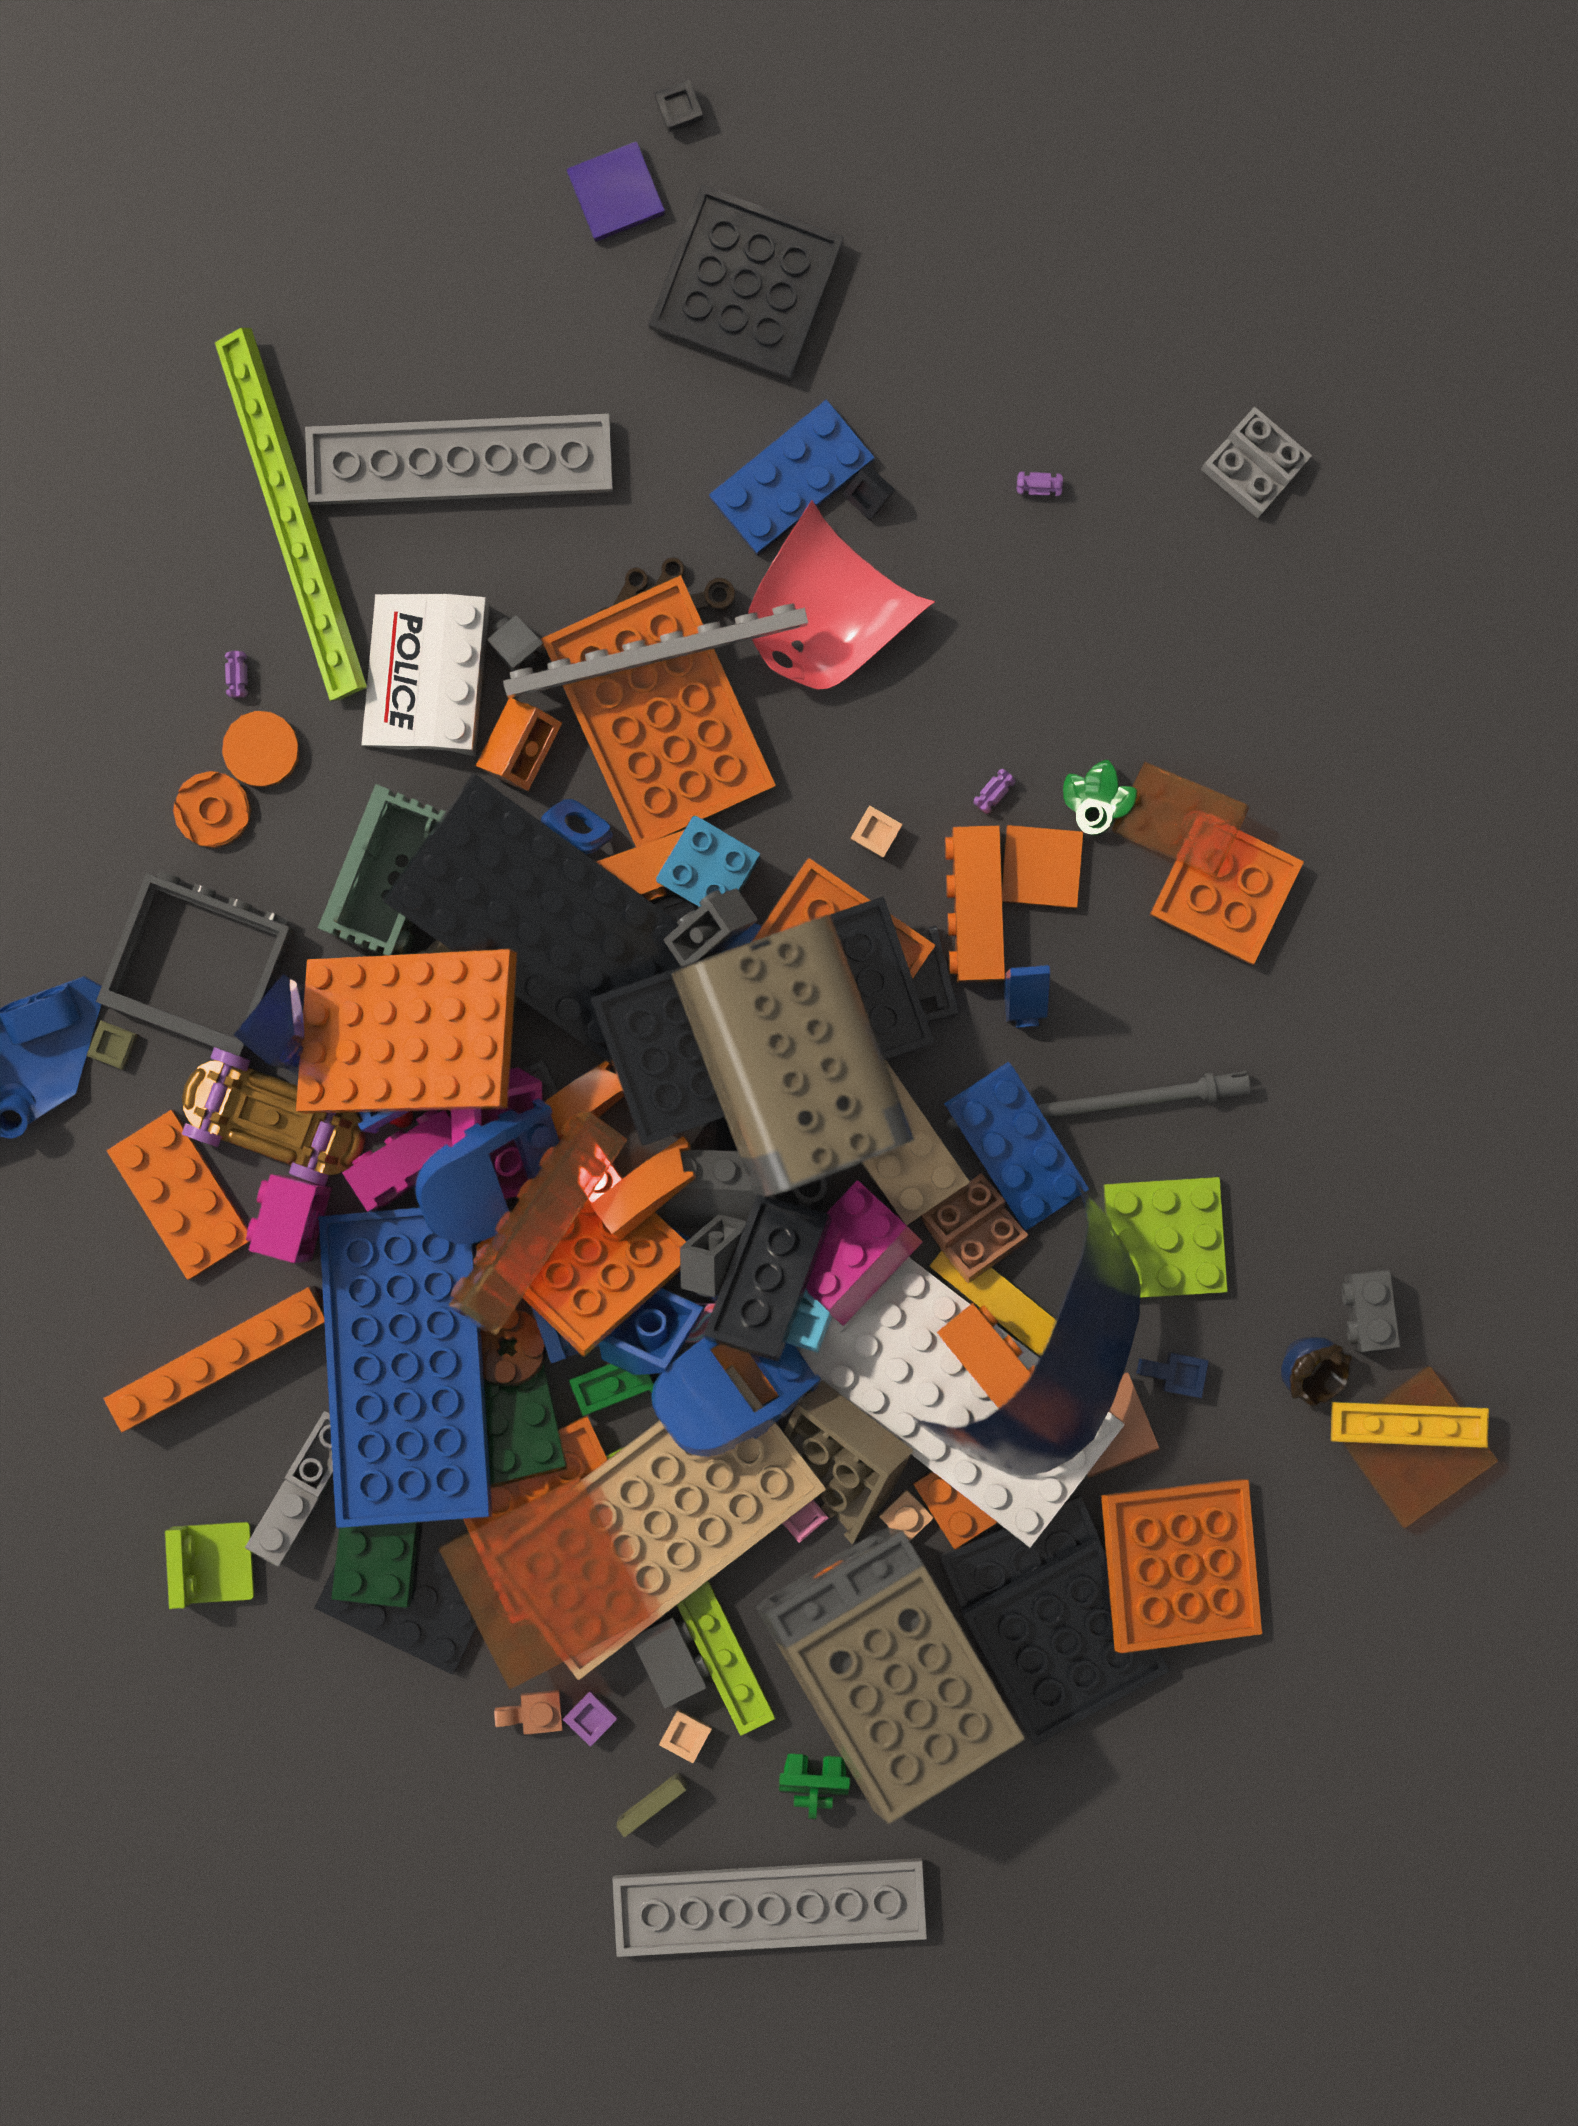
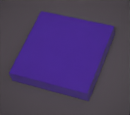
M637 141L566 169L595 242L665 215V210Z

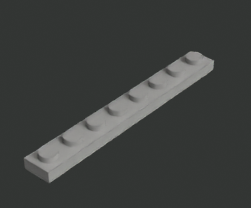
M794 603L773 608V615L758 619L757 612L736 617V624L721 628L720 622H713L698 626V634L684 637L682 631H676L661 635V643L646 646L645 640L622 645L624 652L608 655L607 649H602L585 654L586 661L571 664L570 658L547 663L548 670L533 673L532 667L510 672L511 679L503 681L506 695L509 699L805 627L808 624L805 608L796 609Z

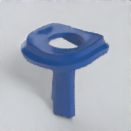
M573 799L562 800L541 817L543 824L584 854L597 851L613 837L610 825L604 819ZM570 815H577L592 831L587 834L574 832L566 825L565 818Z

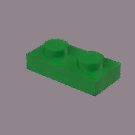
M613 1364L605 1365L569 1380L583 1416L653 1389L654 1386L650 1374L634 1375Z

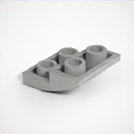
M1254 406L1221 446L1204 463L1201 470L1256 518H1259L1312 455Z

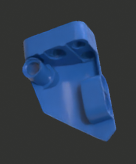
M83 976L16 1000L0 1009V1138L11 1139L19 1137L25 1132L28 1124L76 1094L101 1004L96 1002L102 987L100 984ZM7 1110H13L19 1113L22 1119L11 1122L5 1119L2 1113Z

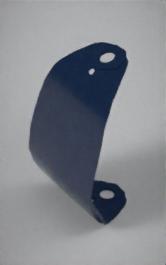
M1079 1185L1078 1189L1085 1205L1088 1220L1082 1256L1049 1341L1028 1381L1008 1402L984 1419L965 1426L950 1427L934 1422L922 1421L913 1417L917 1424L951 1448L958 1449L1010 1475L1028 1476L1048 1472L1073 1459L1094 1440L1117 1394L1140 1317V1279L1129 1252L1113 1229L1109 1217Z

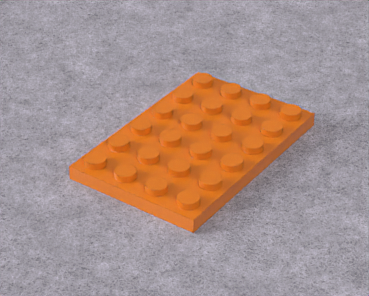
M680 575L541 638L551 662L570 658L571 664L586 661L585 654L593 651L607 649L608 655L624 652L622 645L639 640H645L646 646L661 643V635L676 631H682L684 637L698 634L697 627L703 625ZM714 649L562 685L636 847L687 827L693 816L704 819L776 786Z
M507 949L307 959L296 1111L303 1114L507 1108L517 952Z

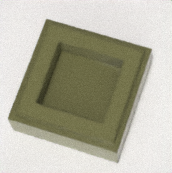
M100 1020L86 1056L125 1070L138 1034Z

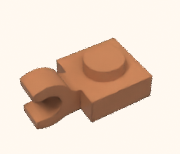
M559 1690L522 1693L521 1705L496 1707L494 1711L495 1727L523 1723L524 1735L563 1730Z

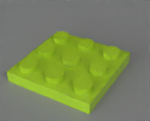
M1220 1177L1103 1184L1105 1214L1111 1220L1113 1229L1128 1250L1139 1274L1140 1298L1227 1292Z

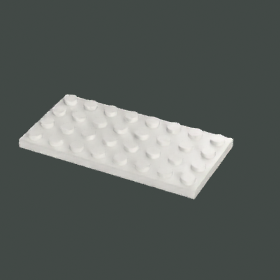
M908 1257L844 1326L832 1317L819 1353L798 1346L795 1347L814 1374L820 1376V1382L824 1381L886 1430L914 1450L912 1455L1027 1546L1031 1547L1125 1424L1108 1412L1094 1440L1073 1459L1048 1472L1028 1476L1007 1474L958 1449L951 1448L914 1421L913 1417L922 1421L934 1422L950 1427H961L986 1418L997 1410L998 1407L936 1333L970 1304ZM995 1325L993 1327L1002 1339L1009 1335L999 1326ZM1010 1336L1023 1351V1354L1018 1359L1027 1370L1033 1365L1036 1366L1039 1357Z

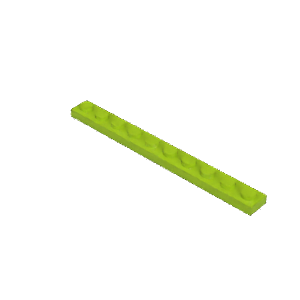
M241 327L216 341L215 345L329 700H341L367 688L252 328Z

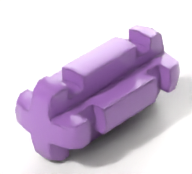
M1024 471L1018 473L1017 493L1023 495V491H1029L1028 495L1050 496V492H1054L1055 496L1058 497L1062 493L1063 477L1060 473H1057L1056 477H1051V473L1030 472V476L1024 475Z
M243 651L226 652L225 658H227L228 663H225L226 684L229 686L226 694L231 698L246 697L248 691H246L245 686L248 685L247 664L244 663V660L247 659V655Z
M1000 769L997 773L998 776H993L980 791V797L976 796L973 803L986 814L991 812L992 809L990 807L992 805L996 806L1009 790L1008 787L1015 784L1016 780L1004 769Z

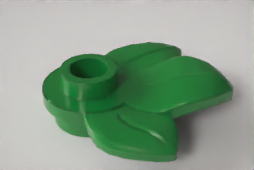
M1103 760L1088 771L1085 779L1076 774L1069 773L1064 781L1063 797L1065 804L1076 812V821L1079 828L1083 832L1095 836L1105 833L1110 829L1115 819L1124 817L1131 812L1136 802L1137 789L1130 786L1119 787V779L1115 767L1109 760ZM1098 809L1100 812L1099 818L1096 821L1090 822L1089 813L1092 810Z

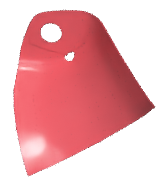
M811 500L761 581L748 614L757 612L758 619L773 615V608L792 603L795 604L796 609L805 608L808 619L807 626L755 638L752 641L764 661L773 671L795 682L820 690L831 688L847 679L935 602L918 597L899 587L873 568L835 533L821 515L814 501ZM796 640L803 643L802 652L795 649L791 643ZM774 651L784 653L792 661L793 667L786 668L779 665L774 660L772 653Z

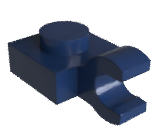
M1169 1352L1167 1363L1139 1358L1136 1373L1163 1379V1391L1202 1398L1209 1360Z

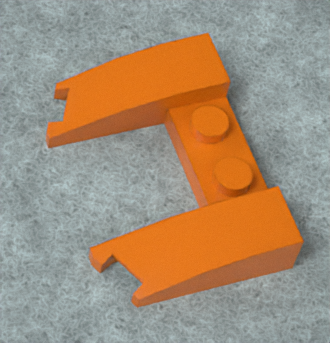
M604 1061L546 1100L545 1103L552 1109L550 1115L570 1173L575 1176L576 1183L591 1201V1207L609 1231L618 1238L623 1239L696 1178V1174L693 1171L684 1172L681 1152L690 1150L691 1147L690 1142L683 1136L623 1178L586 1129V1127L624 1097L617 1075L609 1071L612 1064Z

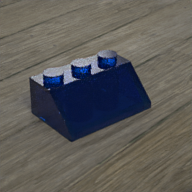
M283 974L233 1034L269 1065L287 1070L291 1065L295 1068L299 1066L300 1055L304 1049L301 1046V1042L305 1038L303 1020L305 985Z

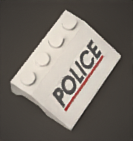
M452 594L375 595L362 746L402 750L420 748L445 750L476 756L490 607L485 597Z

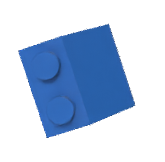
M659 1289L599 1343L602 1360L634 1375L666 1373L669 1365L673 1362L703 1314L704 1307L665 1289Z

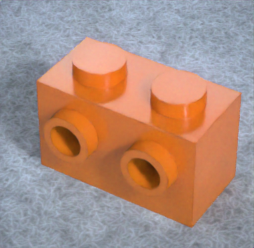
M509 698L476 766L505 783L529 791L562 722L535 706Z

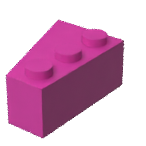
M429 1110L416 1119L419 1124L408 1132H405L404 1129L397 1131L384 1141L386 1144L384 1147L374 1153L372 1150L367 1151L352 1162V1167L342 1172L367 1212L381 1210L414 1188L418 1174L429 1157L446 1144L452 1147L451 1114L448 1110L440 1112Z

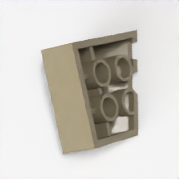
M824 1381L820 1382L816 1390L808 1393L796 1405L783 1432L826 1488L825 1491L818 1495L825 1503L821 1508L829 1518L834 1515L848 1530L844 1536L853 1545L890 1497L914 1450Z

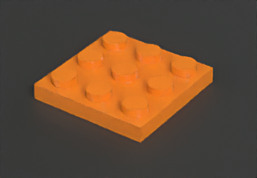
M1200 811L1149 916L1250 965H1254L1304 861Z

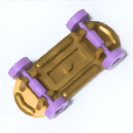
M214 1047L210 1058L216 1061H209L199 1066L190 1074L184 1085L182 1094L183 1110L192 1125L185 1123L182 1135L215 1147L219 1146L221 1140L289 1164L291 1165L289 1174L322 1186L326 1185L329 1175H336L350 1168L353 1165L352 1162L363 1152L366 1139L365 1131H361L358 1126L362 1121L356 1112L313 1114L297 1112L298 1086L248 1068L251 1060Z

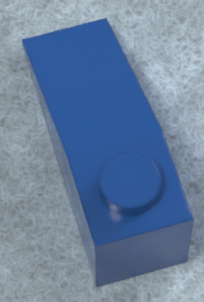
M1049 965L1010 968L1006 972L1005 979L1003 980L1006 1022L1015 1021L1016 1028L1038 1027V1020L1047 1017L1050 982Z

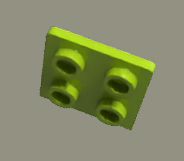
M249 1522L173 1526L165 1530L169 1609L186 1608L192 1603L251 1600L254 1597L252 1552L245 1549L246 1544L251 1538V1525Z

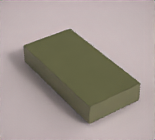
M675 1773L619 1816L616 1825L617 1829L625 1838L685 1792L688 1783L680 1773Z

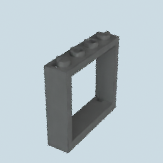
M159 870L156 877L146 873L96 1002L246 1058L295 930L285 926L287 918L266 911L265 916L262 917L251 913L252 905L230 897L227 904L214 899L216 891L195 884L193 890L178 885L181 878ZM160 891L277 935L238 1038L120 994Z

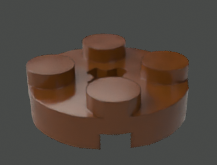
M504 1307L489 1313L481 1319L483 1374L487 1382L499 1386H518L528 1382L540 1372L546 1358V1347L537 1321L532 1316L511 1307ZM504 1339L507 1341L512 1339L518 1341L514 1345L517 1352L512 1357L507 1353L503 1356L498 1354L501 1349L500 1342Z

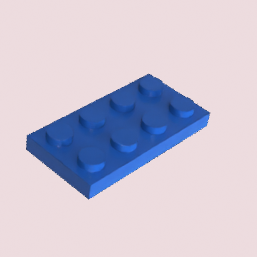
M826 399L711 492L709 498L758 556L797 524L811 500L818 507L854 478L867 464L870 465L874 461V456Z
M1009 1062L944 1103L1025 1231L1080 1196L1081 1193L1077 1188L1078 1185L1084 1192L1089 1190Z

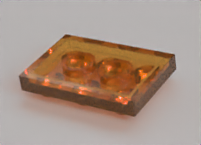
M1144 762L1132 786L1137 789L1135 805L1128 815L1116 819L1111 830L1114 834L1216 877L1248 813L1249 806Z

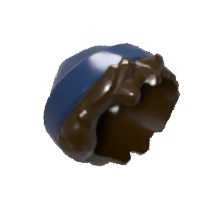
M1300 1338L1292 1342L1286 1349L1281 1366V1378L1287 1389L1291 1392L1293 1399L1301 1398L1310 1406H1316L1320 1402L1326 1403L1344 1389L1350 1375L1349 1365L1352 1361V1356L1344 1354L1342 1346H1337L1327 1338Z

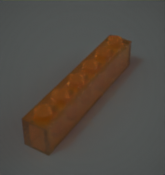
M579 1112L578 1115L574 1114L566 1121L561 1130L563 1137L557 1146H552L545 1152L539 1163L542 1168L534 1180L529 1179L522 1186L517 1195V1198L520 1200L513 1211H508L501 1217L495 1228L498 1233L490 1245L485 1244L477 1252L473 1260L475 1267L467 1278L464 1276L456 1283L451 1292L453 1299L448 1306L487 1333L497 1335L628 1140L593 1113Z

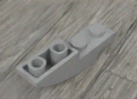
M326 1411L321 1415L286 1474L279 1491L245 1546V1549L278 1568L281 1566L298 1535L300 1536L333 1478L330 1414Z

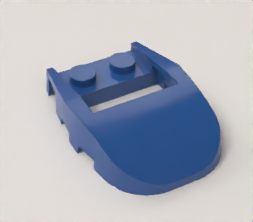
M538 1098L532 1101L533 1109L520 1114L511 1109L497 1115L498 1120L484 1126L477 1123L464 1130L466 1136L455 1145L450 1147L446 1144L429 1157L417 1177L416 1197L425 1222L435 1235L458 1244H472L492 1238L534 1219L576 1181L575 1176L570 1173L550 1115L552 1109L549 1105ZM512 1139L515 1140L532 1188V1192L526 1195L527 1200L513 1211L508 1210L489 1153Z
M704 1337L673 1361L666 1373H661L656 1379L652 1389V1405L658 1419L680 1448L696 1456H717L734 1449L737 1444L752 1437L757 1439L768 1432V1429L780 1418L785 1417L796 1407L798 1400L809 1390L813 1392L819 1386L820 1376L814 1374L795 1345L785 1344L779 1362L749 1353L779 1395V1398L754 1413L711 1351L720 1344L707 1341Z

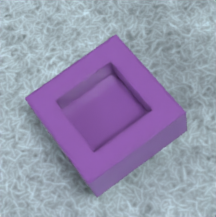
M590 1690L568 1712L563 1721L591 1747L618 1719V1716Z

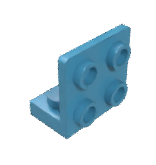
M693 816L656 877V881L694 905L701 907L699 902L715 890H719L723 894L737 888L740 893L761 857L759 852L698 816Z

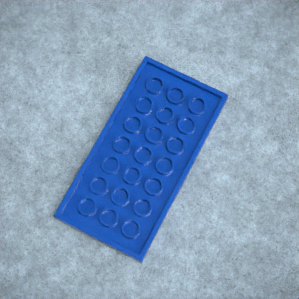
M420 1208L319 1216L336 1528L492 1516L475 1243L458 1244L438 1237L428 1228Z

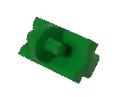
M788 1754L784 1773H780L779 1792L808 1793L809 1796L794 1795V1807L809 1808L808 1819H816L817 1808L832 1809L833 1797H818V1794L848 1796L850 1777H846L845 1763L842 1757H823L822 1776L807 1775V1755Z

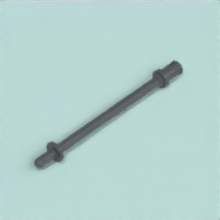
M1246 1070L1213 1076L1212 1072L1204 1073L1198 1082L1038 1104L1037 1106L1045 1119L1196 1097L1207 1100L1209 1104L1216 1103L1217 1098L1250 1095V1081ZM952 1117L946 1120V1128L949 1131H961Z

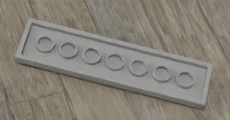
M609 414L305 427L308 503L310 505L613 492Z
M922 1858L613 1875L617 1957L927 1939Z

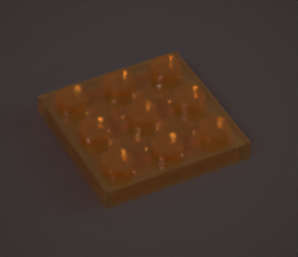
M1430 1366L1425 1367L1376 1402V1404L1459 1407ZM1341 1442L1404 1529L1498 1462L1489 1447Z

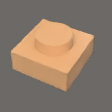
M869 805L850 840L883 859L903 824Z
M907 1489L879 1515L890 1528L903 1530L909 1541L934 1518Z
M677 1709L659 1745L694 1763L712 1727Z

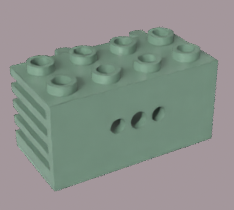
M375 784L318 929L382 956L409 954L416 935L411 934L414 923L382 901V894L392 887L388 881L389 875L392 872L402 873L406 866L399 867L397 865V858L400 855H405L408 857L409 864L446 811L440 810L438 812L433 806L428 804L424 807L418 800L412 798L410 801L403 794L397 792L395 795L390 789Z

